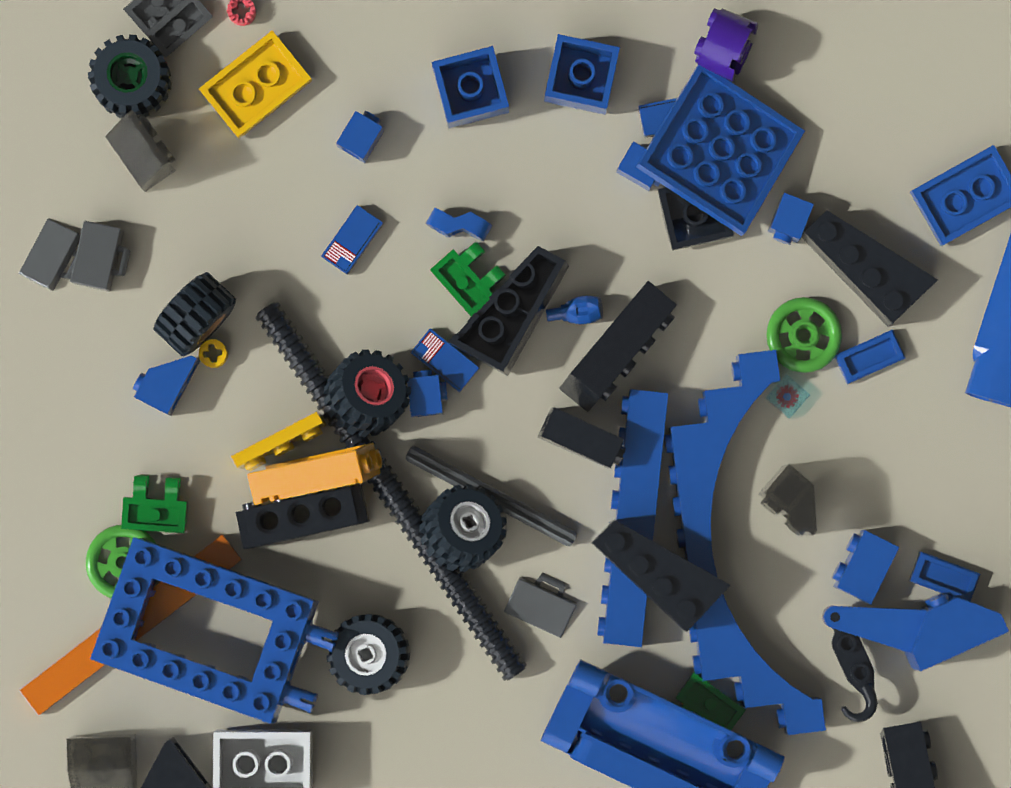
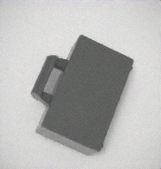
M48 218L19 274L54 291L60 278L71 279V271L73 270L77 253L75 249L79 244L81 235ZM72 255L75 256V258H74L72 264L70 265V267H69L67 273H65L64 270H65L66 266L68 265V263H69V261H70Z
M84 221L70 282L110 292L114 276H125L131 251L121 246L124 231L117 227ZM119 252H123L119 270H115Z
M542 573L535 583L519 577L504 612L561 638L577 603L563 597L564 582ZM544 581L559 588L558 593L540 586L541 582Z

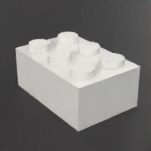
M217 729L213 732V788H313V729Z

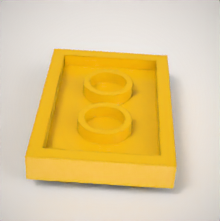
M272 30L202 85L199 90L237 138L240 139L312 82V78Z
M315 412L231 457L237 468H246L247 471H253L267 463L265 457L273 453L275 456H282L295 449L294 442L302 438L308 442L322 435L321 428L327 426L322 415Z

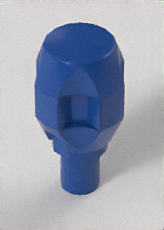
M597 296L575 297L565 304H561V307L546 309V317L548 322L563 320V322L568 321L574 324L594 323L603 318V305L601 298Z

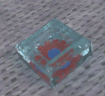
M786 374L765 399L790 419L810 394Z

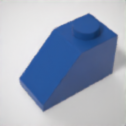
M191 355L150 368L146 374L141 373L133 386V390L136 391L134 398L172 416L200 360Z

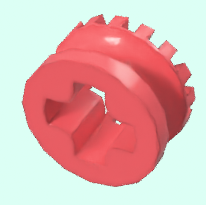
M230 0L227 5L228 16L234 24L246 26L254 21L256 8L251 0ZM240 3H244L246 8H250V12L245 14L244 19L239 18L238 14H233V10H237Z

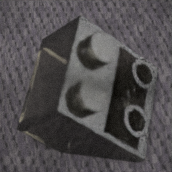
M131 110L105 137L138 185L146 192L176 171L171 164L176 159L162 140L158 142L154 140L153 137L158 135V133L144 114L138 117Z
M790 464L783 465L758 493L763 498L760 504L773 515H778L779 513L787 519L784 524L797 536H803L804 534L806 536H813L817 531L814 485Z

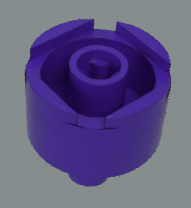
M714 8L707 23V26L710 27L707 37L701 36L696 45L694 54L697 57L695 63L734 82L735 74L739 75L749 55L753 43L748 38L751 33L756 35L758 23L726 9L718 10Z

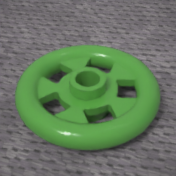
M799 297L783 303L772 314L767 326V343L769 350L777 351L778 362L785 368L801 373L814 372L827 366L837 355L842 342V328L837 315L827 304L814 298ZM797 311L801 320L796 321L791 326L786 317ZM814 312L825 320L820 327L809 320ZM805 329L809 332L810 336L807 341L799 339L798 333L800 330ZM788 332L791 346L782 347L779 334ZM821 334L829 337L825 350L816 347ZM796 350H809L810 360L796 359Z
M115 525L103 530L93 539L86 554V571L92 585L101 594L112 599L116 585L109 584L104 577L110 571L115 577L119 578L122 568L118 566L117 561L122 556L127 557L130 548L117 547V538H130V545L133 537L156 543L146 531L121 529V525ZM102 548L111 551L107 564L98 562Z

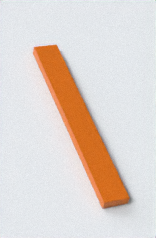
M224 535L218 537L194 556L227 569H231L242 560ZM162 581L153 588L156 591L155 595L150 597L142 619L145 621L144 626L139 627L135 641L143 637L197 594ZM101 628L20 690L38 715L44 713L105 666V664L90 659Z

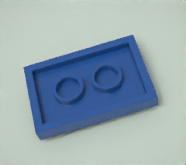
M992 145L915 188L910 193L940 246H943L1011 208V174L996 147Z

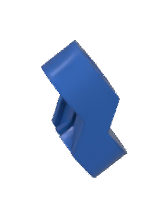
M437 208L433 209L425 223L433 230L449 238L464 231L483 242L493 226L472 212L454 218Z

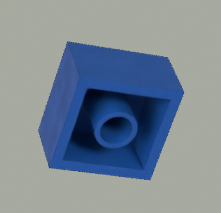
M558 34L544 102L606 115L620 47Z
M493 46L432 62L448 129L509 113V104Z

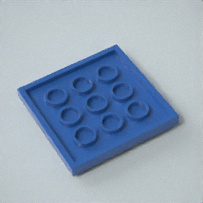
M697 65L636 165V168L742 236L752 223L805 130L728 79Z

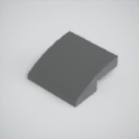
M132 0L123 8L165 57H168L213 17L200 0Z

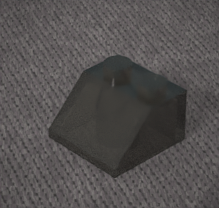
M136 734L86 735L67 738V772L70 787L137 788Z

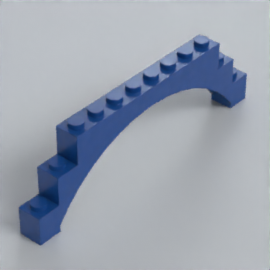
M776 350L738 354L736 362L731 363L733 380L739 381V386L706 390L702 392L703 398H698L699 415L706 418V423L670 427L669 434L664 435L666 453H672L673 466H668L670 485L676 484L678 496L672 498L674 516H680L681 529H676L678 548L684 547L685 559L716 577L718 576L711 540V512L718 470L727 445L746 412L770 384L780 382ZM722 594L689 630L690 642H696L698 655L692 656L694 673L700 674L703 681L739 677V682L734 683L736 701H742V705L745 708L781 704V709L776 710L777 724L779 729L784 728V733L787 735L826 731L822 699L820 697H808L791 686L770 668L753 649L738 627L726 603L724 594Z

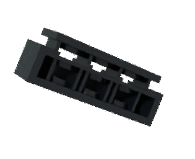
M354 484L337 487L331 491L305 494L304 497L292 499V497L277 499L274 503L263 506L261 504L254 505V502L242 504V511L235 512L243 550L370 522L362 485ZM331 498L338 499L341 504V510L335 516H330L325 511V504ZM300 505H305L310 511L309 519L304 523H299L294 517V511ZM268 512H274L278 517V525L272 530L267 529L263 524V518Z

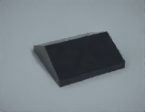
M667 187L658 189L664 225L672 251L734 237L731 229Z

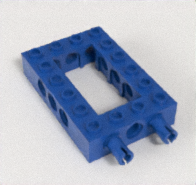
M133 537L90 659L272 724L277 722L284 703L305 710L308 713L312 712L315 705L303 701V699L316 702L318 693H312L292 686L293 674L306 642L333 652L336 643L327 641L324 637L337 641L339 632L313 624L312 620L319 603L315 599L148 540ZM156 580L273 621L252 681L241 675H231L216 670V666L210 664L204 665L188 660L185 655L173 654L157 649L154 644L135 641L139 627L144 626L145 621L142 619L149 599L155 595L156 591L153 588Z

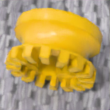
M210 339L200 346L199 358L205 366L219 368L226 363L228 350L222 342ZM215 345L217 350H222V355L217 356V362L212 363L210 358L205 357V352L210 351V346Z

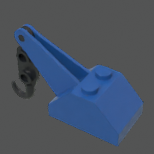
M942 593L926 599V606L920 609L828 606L822 613V620L826 626L834 631L831 641L832 649L847 681L863 695L866 702V707L861 713H853L846 706H843L841 711L849 720L863 722L871 718L877 710L878 700L874 690V668L860 637L904 651L910 667L923 671L1009 632L1002 614L964 599L951 597L947 594L943 595Z

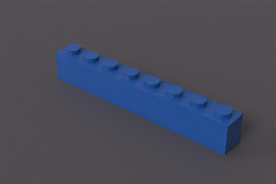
M630 389L629 395L622 397L621 415H626L625 428L619 427L618 437L624 439L621 446L625 447L626 450L619 465L615 464L614 477L620 478L619 490L612 491L611 509L616 510V521L653 541L668 393ZM605 557L604 572L610 573L609 584L602 585L601 604H606L605 617H599L597 636H603L602 642L605 644L642 647L647 596Z

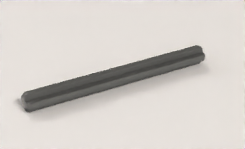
M412 446L409 449L406 460L453 486L461 485L463 488L466 484L473 485L474 490L481 487L486 490V496L489 497L492 494L496 498L494 501L495 505H501L504 513L566 546H571L575 541L577 532L416 446Z

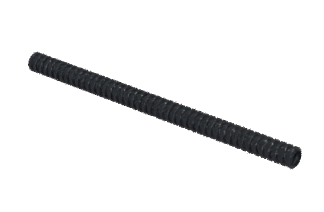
M274 302L257 313L256 320L263 323L261 325L262 329L268 330L267 336L274 339L272 341L274 346H279L278 352L285 355L283 358L285 362H290L289 368L296 371L295 377H300L302 380L300 382L301 386L307 387L306 393L313 396L311 398L313 403H318L317 409L324 412L323 418L329 419L328 425L335 428L333 432L335 435H340L339 441L346 444L345 448L373 443L374 441L370 442L368 439L369 434L366 437H359V433L356 431L351 435L346 432L347 427L343 425L339 428L335 424L338 421L336 417L330 418L327 412L331 408L324 404V399L327 394H324V387L328 383L329 375H324L325 369L323 367L319 368L318 364L320 362L318 359H313L314 353L312 351L308 352L307 343L303 344L301 341L303 337L296 334V327H291L292 321L284 317L286 312L284 310L280 311L281 305L279 302ZM382 457L381 473L367 480V482L374 485V492H379L380 496L378 498L385 501L384 507L386 509L390 508L391 512L389 514L397 519L395 523L397 525L401 524L403 527L401 529L402 533L406 532L408 535L406 539L414 543L412 548L418 549L419 553L417 555L419 558L423 557L425 559L423 564L425 566L429 565L431 568L429 570L430 574L434 573L436 576L434 580L436 582L440 581L442 584L440 588L441 590H446L447 594L445 596L447 599L451 597L453 600L452 606H457L459 609L457 611L458 615L462 614L464 616L462 621L464 623L468 622L470 625L468 627L469 631L473 630L475 632L474 638L476 640L479 639L481 641L480 647H485L487 650L485 652L486 656L490 655L492 657L491 663H496L498 666L497 672L503 673L502 679L504 681L510 680L527 666L526 662L520 661L521 655L514 652L516 649L514 645H509L510 639L503 636L504 630L498 629L497 625L499 623L491 618L493 614L491 612L487 613L485 610L487 609L486 604L482 605L480 602L482 598L480 596L476 597L474 594L476 592L475 588L471 589L469 586L471 582L469 580L465 581L463 578L464 572H459L457 568L454 571L448 570L447 564L443 563L439 566L435 563L437 558L434 555L428 556L426 553L429 549L428 545L422 546L421 538L425 534L419 532L420 525L424 522L421 520L423 514L420 515L418 512L420 510L419 506L415 507L413 505L414 499H409L407 496L409 494L408 490L402 489L403 483L396 480L397 474L391 473L392 467L390 465L387 466L385 464L386 458Z

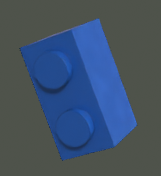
M861 530L859 535L854 533L846 547V550L850 553L845 563L840 561L833 573L832 579L836 580L833 587L867 604H872L899 547L866 530Z

